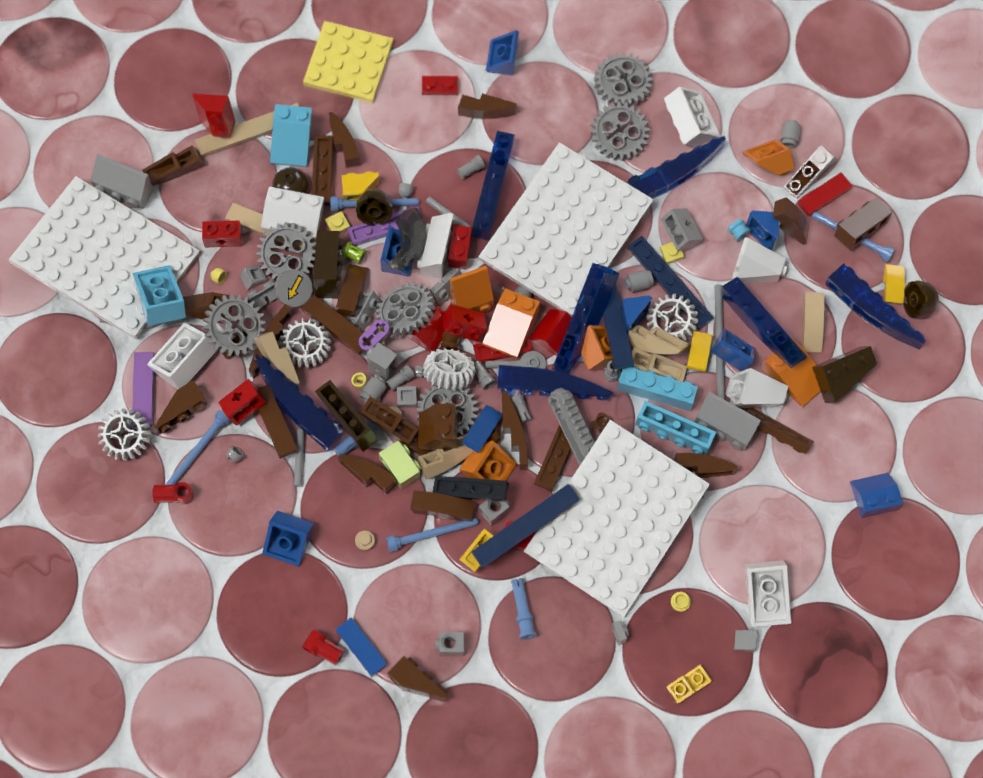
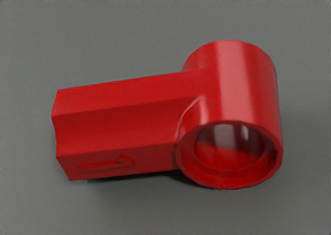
M185 482L172 485H154L153 487L154 503L180 502L181 504H188L194 498L193 491ZM182 490H188L185 496H179Z
M313 629L302 645V648L314 656L318 655L335 666L339 663L345 652L342 648L328 641L324 635Z

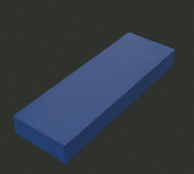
M486 405L465 436L462 444L479 453L502 417V414Z
M349 618L335 629L371 677L387 666L385 660L352 618Z

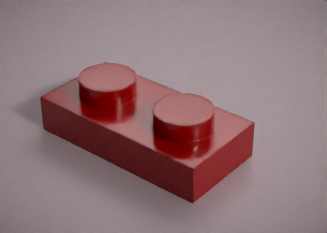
M422 76V95H458V76Z

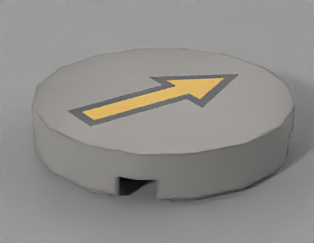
M296 269L281 273L275 283L277 298L282 304H287L290 307H299L305 304L312 294V282L309 276L303 271Z

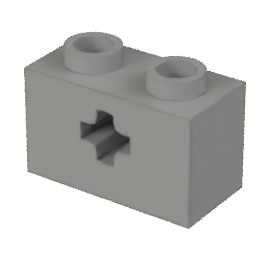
M687 208L672 209L661 219L677 251L691 250L703 240Z
M377 343L375 347L372 346L368 350L366 355L368 370L386 382L398 369L397 354L380 343Z

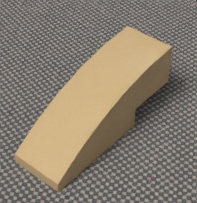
M805 292L803 296L802 347L807 353L821 354L824 330V293Z
M636 325L628 332L631 347L655 354H679L689 344L658 327L649 331L640 325Z
M267 332L254 337L258 349L271 368L289 384H299L300 382L287 347H278L274 333Z
M635 347L631 348L634 366L639 370L645 372L653 371L659 376H671L677 381L683 382L687 366L659 354H649Z
M466 435L458 437L457 449H435L434 452L418 456V464L421 467L420 471L426 479L451 469L474 451L462 444Z

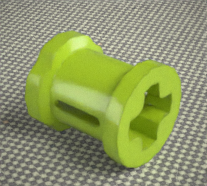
M348 242L342 252V257H348L355 260L357 264H361L366 254V249H359L353 246L351 242Z

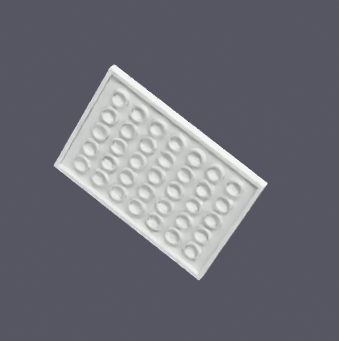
M559 142L478 256V260L557 309L567 311L574 318L653 203V199Z
M75 176L9 258V263L133 339H136L147 324L142 310L133 273L170 265L178 283L199 256L200 250Z
M610 420L569 482L580 500L539 528L524 552L624 617L710 484Z

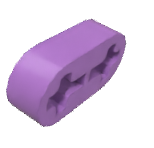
M385 320L375 321L359 338L360 347L368 352L372 346L375 347L377 343L381 344L391 332L390 325ZM378 326H384L385 332H379ZM366 339L371 340L372 344L370 346L365 345L364 341Z

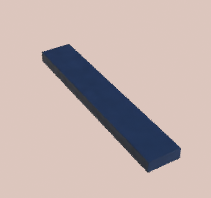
M643 236L628 245L627 249L646 271L650 270L653 279L671 299L673 294H676V299H679L682 295L684 297L683 302L689 299V305L695 306L693 311H697L698 315L694 318L698 319V323L693 325L698 330L714 319L710 312ZM680 308V310H681V311L686 315V317L688 318L687 313H686L683 309Z
M603 274L596 287L614 368L634 367L614 274Z
M568 483L471 551L480 566L484 568L580 500Z

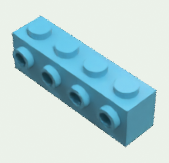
M634 366L622 369L617 391L691 411L698 386H694L693 383L688 381H677L671 376H659L653 371L645 372Z
M644 401L635 424L643 431L656 433V436L661 439L674 441V444L679 447L685 446L692 449L693 453L706 455L716 434V431L647 401Z

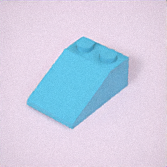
M275 104L270 164L307 167L312 108Z
M170 265L133 273L148 326L186 318L184 300Z

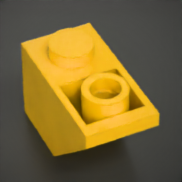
M368 171L362 174L347 173L342 175L343 199L357 200L364 191L375 189L380 184L379 172Z

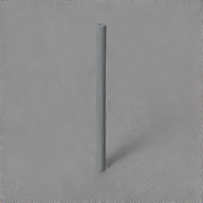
M720 284L714 286L716 340L723 330L722 285ZM716 356L717 396L725 400L724 360Z

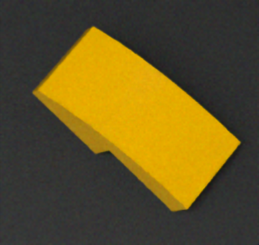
M885 264L883 302L903 304L905 290L904 266Z
M693 331L687 362L688 369L706 371L712 334Z
M699 665L686 675L667 686V689L679 704L712 681L703 667Z

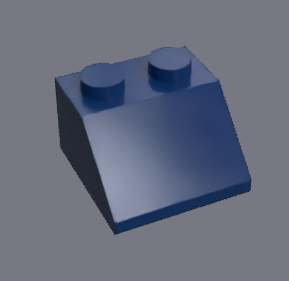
M888 473L850 481L861 518L896 511L903 504L898 485Z
M276 511L269 522L262 554L299 567L310 541L314 523Z

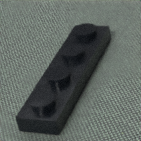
M435 476L432 493L463 499L507 502L509 482L503 480Z

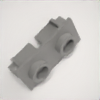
M460 269L449 270L441 278L443 284L437 282L429 290L438 306L449 298L450 278L460 275Z
M270 280L263 284L264 289L259 292L255 289L246 294L250 302L255 301L254 308H261L267 304L264 299L265 296H267L270 302L277 298L275 291L276 282Z
M373 290L362 294L358 307L362 309H357L356 316L349 319L355 327L358 325L363 332L378 308L377 303L381 301Z

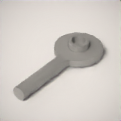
M529 351L523 354L520 360L485 361V368H520L525 375L537 377L544 372L546 360L541 353Z

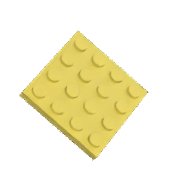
M324 21L303 85L373 103L393 44V38Z

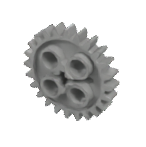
M623 52L622 56L616 53L615 58L609 55L608 60L603 59L602 64L599 63L598 69L595 70L594 87L598 89L597 94H602V100L608 98L607 104L613 101L614 106H617L618 101H620L621 106H624L625 102H627L629 108L632 102L637 106L638 99L643 102L644 96L648 97L653 78H651L652 72L649 71L650 66H644L645 60L639 62V56L634 59L632 58V53L627 57L625 52Z
M618 101L617 106H614L612 102L610 103V108L604 106V112L598 110L597 114L599 117L594 116L593 120L596 123H591V127L594 129L590 131V134L595 135L591 141H597L595 148L601 147L600 154L605 151L606 158L611 154L613 160L616 159V156H619L620 161H622L623 156H626L628 160L630 159V154L636 157V150L642 152L641 146H646L647 142L645 140L649 139V135L645 133H648L650 128L645 127L649 121H643L646 115H639L641 109L635 111L634 104L629 108L627 102H625L624 106H621L620 101ZM625 116L627 121L620 122L618 117ZM609 125L612 127V130L606 132L602 127ZM617 129H619V130H623V129H624L623 134H622L621 132H618V133L616 134ZM635 131L637 136L630 137L628 132ZM614 135L611 139L606 140L607 137ZM615 140H619L622 143V145L620 147H616L613 145L612 142Z
M285 222L284 227H281L278 223L276 230L270 227V234L266 231L264 232L266 239L260 238L263 245H257L261 251L257 252L256 255L262 256L258 263H264L261 270L268 269L266 272L267 276L272 273V280H275L281 273L292 270L289 267V263L293 259L299 261V266L296 270L310 274L308 267L314 268L311 261H315V257H313L315 250L312 248L316 246V243H310L313 236L306 237L309 232L308 230L302 233L301 225L295 229V223L288 227L287 222ZM278 237L285 239L283 246H276L275 241ZM297 241L303 242V248L299 251L293 248L294 243ZM271 248L286 251L289 248L291 253L302 254L303 258L288 255L285 258L283 253L273 252ZM274 255H279L281 258L280 263L277 265L271 263V258Z
M406 282L403 287L401 284H398V289L392 287L391 293L386 291L387 297L380 298L382 303H377L379 309L375 310L377 313L375 318L377 320H385L390 325L391 332L389 336L394 334L395 337H398L401 333L404 338L406 333L412 336L414 330L419 332L420 326L425 328L424 323L431 322L429 316H434L432 310L436 309L434 306L436 302L426 286L423 287L421 283L416 285L415 282L410 286Z
M233 294L229 295V299L223 295L221 297L222 302L216 299L214 300L216 306L213 304L209 305L212 311H205L209 318L203 319L204 322L208 323L202 327L208 330V333L204 336L211 337L208 344L214 342L213 349L215 350L220 347L221 354L227 350L228 356H231L233 351L235 356H239L240 351L245 355L247 354L246 348L252 351L254 350L252 344L257 346L254 337L259 336L260 332L265 331L261 325L266 322L260 320V317L264 314L257 313L260 307H253L255 301L248 303L247 296L241 300V294H238L236 299H234ZM229 307H234L237 310L235 317L229 314ZM221 313L224 314L227 319L221 317ZM244 319L251 321L252 326L250 329L244 327ZM218 321L224 323V331L217 329L216 324ZM236 321V322H237V324H236V327H237V328L232 329V328H231V326H232V323H231V322ZM241 331L247 333V337ZM232 334L239 336L240 341L238 344L232 341Z
M431 384V391L425 388L426 395L420 394L422 401H417V406L420 408L416 409V413L419 414L435 405L433 403L435 399L442 400L441 404L452 403L454 399H460L462 402L456 405L458 417L462 419L458 423V435L463 436V432L468 433L470 430L469 426L472 427L473 421L477 420L478 416L475 414L479 413V408H476L478 402L472 401L475 395H468L470 393L469 388L465 390L463 388L462 390L456 388L455 391L447 389L446 391L445 388L439 389Z

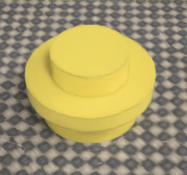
M677 592L672 596L671 606L674 610L684 612L690 607L691 600L686 593Z

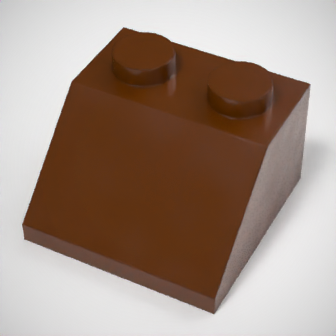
M455 403L435 404L419 413L418 450L457 449L458 411Z

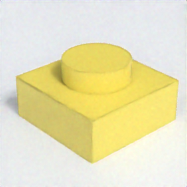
M342 211L325 219L330 231H339L342 234L347 231V228H350Z
M673 242L662 245L659 248L667 264L684 259L682 250L677 251Z

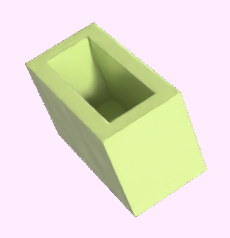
M397 441L379 452V459L388 472L396 478L399 488L403 489L420 478L419 470H421V467L416 460L412 461L409 456L410 451L406 445H401Z

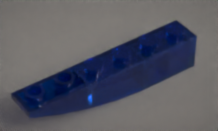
M501 131L496 132L472 226V237L488 241L491 239L515 134Z
M725 136L715 137L703 146L698 145L688 153L683 152L671 161L666 160L656 168L651 167L639 176H632L627 181V184L652 199L663 195L687 181L706 166L724 147L726 138Z
M592 263L553 364V370L568 375L582 355L581 352L587 327L599 325L620 273L606 266Z
M843 263L827 278L825 285L866 322L900 342L919 350L926 342L924 336L919 331H915L910 326L908 320L900 317L893 306L884 302L879 293L869 288L868 283L860 279L851 267H847Z
M738 277L722 286V298L747 327L784 363L793 368L807 358L805 353Z
M257 354L254 357V362L273 397L296 425L327 452L342 436L344 432L342 430L343 427L336 420L332 421L327 417L328 413L323 408L319 407L318 409L308 395L301 394L299 387L293 382L289 383L279 369H273L266 357H260Z
M499 365L497 390H501V393L506 391L507 394H512V391H520V394L531 395L532 392H539V396L549 397L554 390L563 388L571 392L572 395H578V399H589V396H597V400H608V397L613 396L612 391L574 375L536 367Z

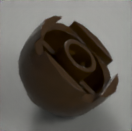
M286 167L278 171L273 178L272 187L305 194L309 193L308 179L300 169Z
M368 189L358 197L356 213L357 218L362 223L374 226V223L383 225L392 217V200L383 190Z
M916 280L909 282L905 287L904 297H906V303H903V306L909 317L924 318L933 314L937 308L939 296L932 284Z

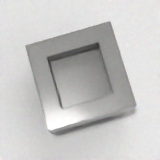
M416 386L397 387V407H417Z
M620 620L613 622L611 628L617 644L626 643L627 636H629L626 625H622Z

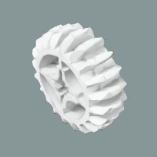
M666 294V300L664 301L659 297V304L656 302L652 303L655 309H648L649 313L652 314L647 315V320L650 321L647 323V326L651 328L650 331L655 327L660 328L657 324V317H660L662 321L666 322L664 331L679 339L682 338L683 341H687L685 335L691 337L692 332L690 330H696V326L693 324L698 323V319L694 318L698 315L697 311H693L695 306L689 305V299L683 302L684 297L682 295L679 299H676V294H673L672 299H669L668 294ZM673 306L670 311H662L666 307ZM680 308L687 313V322L679 316ZM675 315L676 321L669 322V317ZM675 327H684L680 331L670 333Z
M302 318V323H298L295 320L294 326L288 324L289 330L283 329L284 336H280L281 343L279 346L280 348L287 347L293 366L298 363V368H301L304 364L308 369L309 364L316 367V361L322 363V357L327 358L328 353L326 351L331 349L329 346L331 339L328 338L329 332L325 331L324 325L320 326L318 321L313 324L311 318L308 322H305V319ZM307 332H311L317 335L319 338H316L315 336H309ZM301 333L298 338H294L297 334ZM305 337H306V342H307L306 350H305V348H304V342H305V341H304V338H305ZM292 349H295V351H301L303 355L295 353L294 351H292ZM317 349L315 352L310 354L311 350Z
M444 348L443 350L437 349L436 352L431 351V354L427 355L423 366L424 377L427 378V382H432V386L437 385L439 389L445 388L446 391L447 389L455 391L456 388L462 390L463 387L471 384L475 375L474 362L471 361V357L466 356V353H460V350L454 351L453 349L447 350Z
M122 408L121 414L116 409L114 410L115 416L108 413L109 420H102L105 426H99L103 433H99L98 437L104 438L99 441V444L105 445L102 450L104 452L109 451L108 456L110 457L115 455L116 460H119L122 456V459L127 461L128 455L131 459H135V452L140 456L142 453L139 449H147L143 444L144 442H150L148 438H145L151 435L150 431H145L150 425L145 423V417L140 418L141 413L136 412L134 414L133 409H129L127 412L125 408ZM127 419L133 420L137 424L139 431L131 430ZM119 422V427L111 431L113 426ZM125 431L128 432V433H131V434L125 435L124 438L121 437V436H119V435H121V434H124ZM110 438L119 439L122 449H116ZM138 438L135 444L130 447V441Z

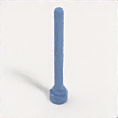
M332 196L331 211H338L342 207H356L357 200H342L338 196ZM417 198L391 199L393 206H417L420 203Z
M818 212L812 214V217L817 221L837 230V222ZM867 238L860 243L879 253V256L882 257L881 259L889 262L895 251L890 246L882 247Z
M219 410L215 414L212 426L167 481L166 485L176 484L218 429L224 425L227 426L230 420L224 412Z
M473 518L472 522L461 521L398 538V536L394 537V535L386 537L389 552L398 551L401 545L476 526L479 520Z

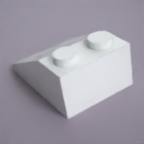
M784 560L744 564L751 627L791 624L788 573Z

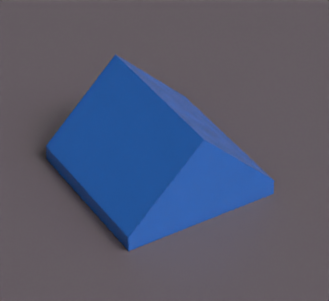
M515 30L491 39L486 66L488 73L514 75L519 31Z
M751 211L746 223V227L751 229L750 234L762 246L774 251L779 237V222L773 218V212Z
M389 227L380 260L381 271L410 276L418 242L395 228Z
M651 296L622 299L621 309L627 335L648 314L652 301Z
M723 328L710 352L739 371H743L753 362L755 348Z

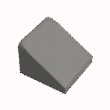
M260 265L246 267L240 273V278L246 290L255 288L268 281Z
M736 630L734 650L754 653L757 631Z

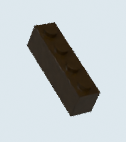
M331 380L315 391L322 403L362 452L378 441L371 428Z

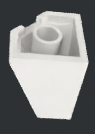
M745 237L730 285L778 282L780 276L784 277L787 268L784 265L786 258Z
M749 368L730 376L726 395L731 399L729 403L738 408L775 407L784 404L786 401L788 386Z

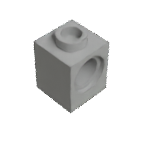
M486 500L479 506V513L492 526L509 513L510 503L508 500L507 502ZM492 505H498L501 509L495 512L492 511L490 507Z
M439 632V638L435 639L436 651L440 650V656H464V632ZM452 640L455 642V646L453 648H446L444 643Z

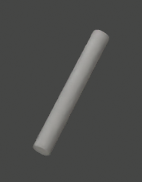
M429 196L426 203L442 215L452 213ZM454 214V223L456 225L471 227Z
M299 429L296 436L295 487H302L304 430Z

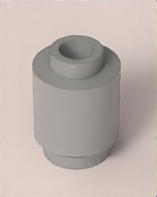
M787 120V122L782 124L780 141L790 149L795 148L799 142L801 125L797 121Z
M641 270L627 274V278L624 279L626 289L636 292L653 285V277L650 270Z
M372 376L361 390L360 398L365 403L370 396L378 401L387 388L385 380L379 376Z

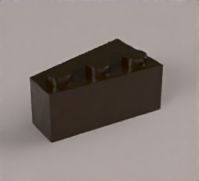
M317 230L313 275L315 296L317 298L338 299L339 282H341L339 266H342L340 250H343L344 240L340 238L339 231Z
M871 346L858 347L812 367L825 403L836 402L877 364Z

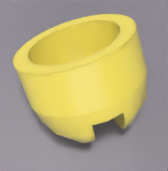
M216 268L211 272L210 276L215 283L221 285L227 277V272Z
M356 373L351 381L357 389H363L368 379L363 373Z

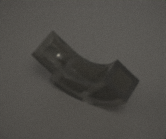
M417 207L404 210L395 222L401 232L402 244L398 253L389 263L393 269L406 268L412 261L420 260L426 245V229Z

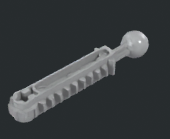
M559 388L551 392V396L548 399L549 405L579 465H581L595 442L571 392Z

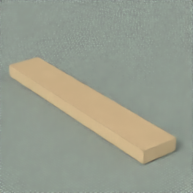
M274 111L234 125L230 138L215 137L209 134L195 139L201 158L272 133Z
M232 203L225 217L226 221L240 220L242 228L266 236L264 234L265 231L269 234L271 233V231L261 229L263 214ZM278 237L276 239V241L285 243V239L283 237ZM312 239L310 243H316V240ZM297 241L293 247L301 250L303 242Z

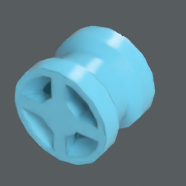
M741 218L729 226L728 232L735 236L734 239L739 242L750 234L751 229L744 225V221Z

